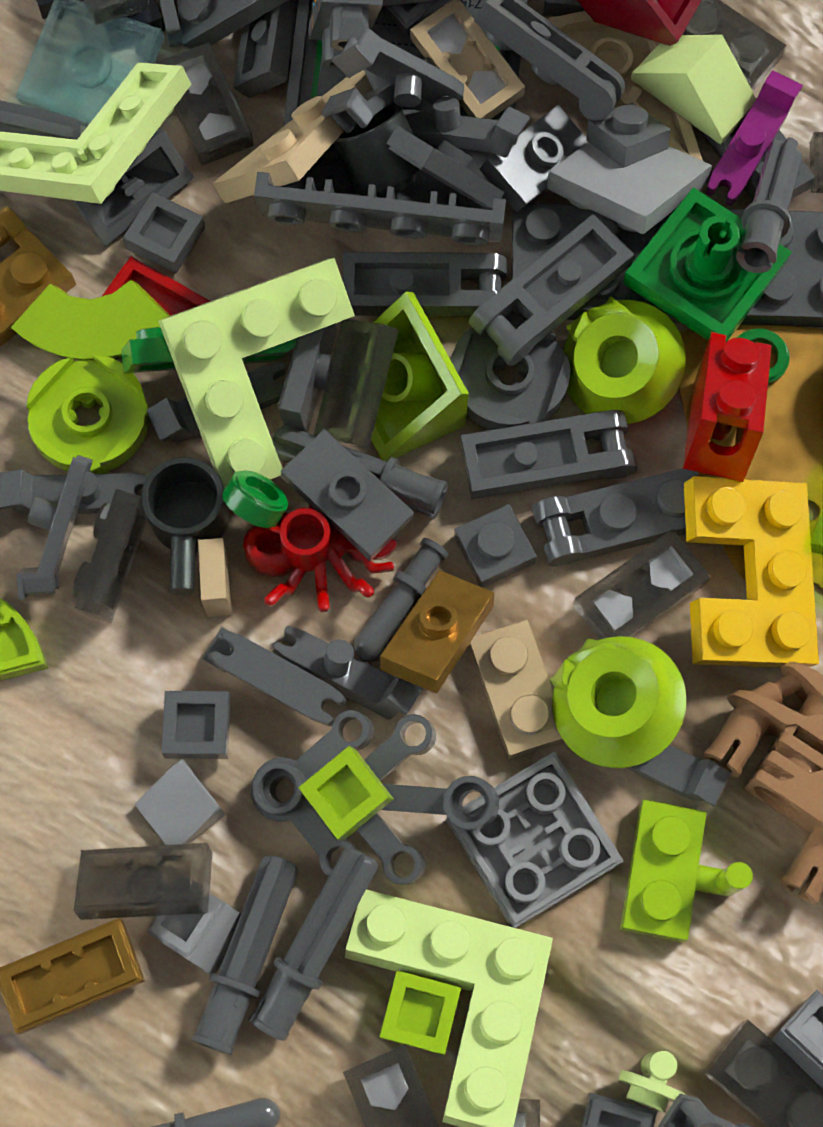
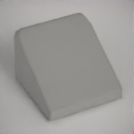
M183 759L173 765L135 803V806L173 855L225 816L220 806Z
M183 877L147 930V933L211 975L215 974L223 963L241 914L224 901Z

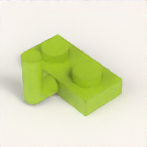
M644 799L640 802L620 930L684 943L688 941L695 890L722 896H732L751 884L753 880L752 870L743 862H735L725 869L699 865L706 811Z

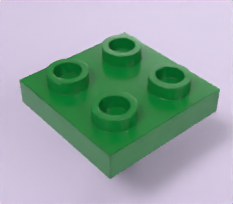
M693 187L625 272L623 284L709 341L711 332L727 335V342L787 264L792 251L779 243L776 263L772 265L769 271L764 273L746 271L739 265L736 257L745 231L742 227V219Z

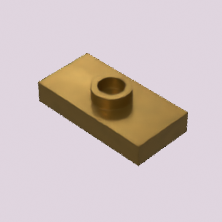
M439 570L381 654L380 670L437 694L494 607L495 593Z
M120 917L0 967V989L16 1034H23L146 982L126 926Z

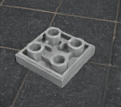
M588 142L549 170L547 189L569 199L571 204L578 208L590 209L617 222L618 226L626 231L645 234L674 211L693 187L700 190L709 183L712 165L668 146L667 150L623 168Z
M555 751L494 787L499 798V810L496 818L489 826L481 830L471 831L454 825L447 816L445 818L509 926L513 928L520 927L624 862ZM481 795L463 806L464 812L469 817L477 816L483 811L485 806L483 796Z

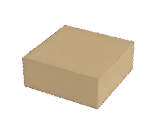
M224 539L198 540L201 602L207 617L232 615L229 555Z

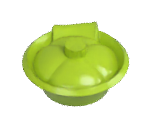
M610 296L602 305L589 309L566 326L569 336L565 342L563 353L564 356L567 354L570 363V380L567 392L573 402L586 414L621 410L625 413L627 424H631L655 415L676 394L685 371V347L677 327L661 310L644 302L616 300Z
M624 636L600 640L587 638L583 647L577 652L572 653L568 659H565L556 673L549 679L554 685L552 712L561 738L578 756L599 766L626 768L653 759L674 740L684 720L686 689L681 673L665 652L655 645L638 638Z

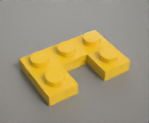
M691 477L684 482L686 542L744 545L747 600L698 598L690 602L693 664L781 667L788 662H797L808 667L818 665L819 655L807 483L744 479V482L727 478Z

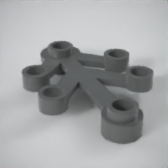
M354 710L340 713L334 719L332 729L297 760L278 757L264 763L254 775L251 785V796L257 810L263 816L273 821H292L319 855L320 867L328 877L334 869L331 864V857L335 850L341 847L357 850L359 848L352 842L337 840L298 787L348 746L358 751L370 744L374 735L373 724L367 716ZM417 714L407 715L399 720L394 734L364 761L377 778L382 781L411 754L422 755L430 751L436 741V730L433 724L426 718ZM358 719L362 724V734L356 741L347 742L343 736V728L348 721ZM415 723L422 724L426 732L424 741L418 746H409L405 740L407 728ZM476 776L460 777L454 780L448 788L383 784L394 800L382 810L447 815L454 825L466 830H481L489 826L496 818L499 810V798L496 790L487 781ZM289 778L294 784V794L288 801L281 802L276 796V786L281 780ZM479 792L485 800L484 809L479 815L469 817L463 810V800L468 794ZM378 813L357 829L383 861V871L391 882L399 885H411L421 879L426 866L424 856L418 849L404 845ZM407 852L413 857L415 867L409 876L401 878L394 870V861L399 854Z

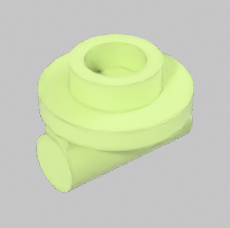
M667 1051L646 1054L641 1061L642 1076L621 1070L618 1077L620 1082L630 1086L627 1099L663 1113L666 1112L669 1101L674 1102L679 1094L686 1095L666 1085L668 1079L677 1070L675 1057Z

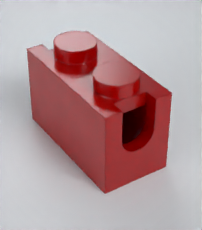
M711 332L693 385L683 469L744 482L764 433L772 345L759 342L755 344L745 338H732L726 342L727 335ZM733 426L737 427L734 446H720L711 440V438L725 440L730 436Z

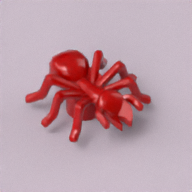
M310 504L309 508L296 509L289 514L285 511L275 527L263 528L254 525L248 529L244 536L243 548L246 561L256 573L269 578L284 576L293 570L285 584L276 585L264 598L265 604L269 607L274 606L282 597L292 596L306 572L315 571L318 610L320 612H328L330 605L326 576L327 560L330 561L351 592H360L366 598L373 596L374 588L365 580L356 579L342 559L345 553H348L352 560L363 563L370 573L392 572L395 568L392 562L373 563L369 561L331 524L329 525L327 519ZM391 540L372 560H383L389 557L396 549L397 542Z

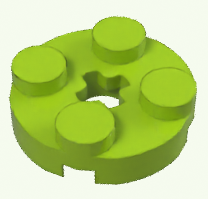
M92 355L94 360L82 359L75 362L72 357L59 360L40 374L28 393L26 407L29 411L27 421L30 436L42 456L51 464L68 472L73 457L76 458L77 455L93 460L90 472L93 474H107L110 469L117 468L129 460L140 448L146 437L151 419L147 412L149 408L140 381L134 373L124 374L123 364L107 356ZM96 403L102 405L99 410L101 419L93 425L87 424L86 426L77 425L79 418L75 413V409L78 406L82 405L89 409Z

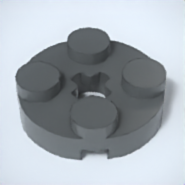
M508 314L505 317L515 329L527 321L523 315ZM473 328L466 331L454 348L451 362L469 393L467 416L473 422L488 430L543 422L552 417L564 401L570 380V363L567 354L564 356L562 348L556 342L557 336L551 331L517 363L519 365L518 374L526 377L522 382L505 385L501 383L500 377L493 374L495 368L504 370L507 366V363L497 354L499 346L488 335L481 337Z

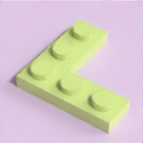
M137 63L77 140L0 132V191L102 204L105 198L113 192L117 182L136 157L144 151L148 141L164 120L174 111L176 104L191 86L183 66Z
M334 257L158 321L214 471L219 476L223 489L226 488L237 471H253L270 480L281 476L282 466L242 358L355 316Z
M366 889L357 906L345 950L346 959L392 971L398 970L472 991L442 1122L458 1127H514L553 938Z

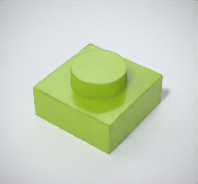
M351 746L344 749L298 787L337 840L342 841L394 800L357 750Z
M397 970L380 1038L445 1055L461 987Z

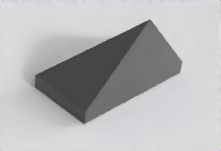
M159 128L146 144L144 151L136 157L117 182L113 192L105 198L102 204L71 201L100 243L106 246L131 226L152 192L167 199L191 181L194 176L164 129Z

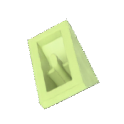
M682 35L679 41L673 45L668 46L660 43L631 75L633 82L720 145L745 119L757 99L723 35Z

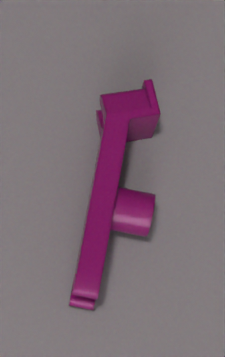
M774 70L771 71L764 81L757 99L715 167L708 183L707 195L712 196L719 187L725 186L729 189L725 201L729 206L733 205L742 195L765 156L770 143L775 139L785 122L794 100L803 88L802 84Z

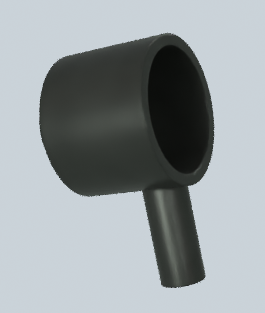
M397 104L387 105L372 117L365 128L362 129L356 123L350 133L347 134L343 131L310 169L341 161L355 193L359 195L368 194L369 184L375 185L378 198L387 196L388 186L394 187V194L408 187L414 182V174L420 169L389 149L390 146L386 144L397 125L413 134L402 107Z
M190 457L173 458L161 463L148 475L142 489V505L150 526L157 539L164 546L171 549L169 592L177 595H189L195 592L196 552H199L198 540L221 538L229 521V508L222 496L224 489L219 476L205 462Z

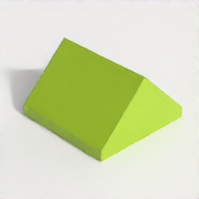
M405 292L335 357V372L383 461H389L391 457L398 458L466 425L469 393L413 292Z

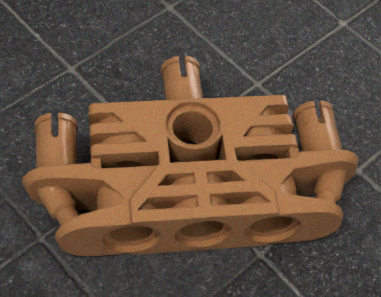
M788 662L781 666L782 678L775 682L769 681L752 691L738 690L727 696V700L734 710L711 746L705 750L703 756L705 759H710L718 764L724 758L729 748L732 747L733 752L723 768L731 772L729 776L737 778L741 775L742 768L765 732L767 731L776 737L767 750L768 754L756 767V773L749 778L743 789L810 834L789 870L780 879V883L791 893L795 888L799 889L808 874H810L796 897L807 903L817 905L823 892V675L806 665ZM795 693L804 703L799 711L796 712L782 705L783 699Z

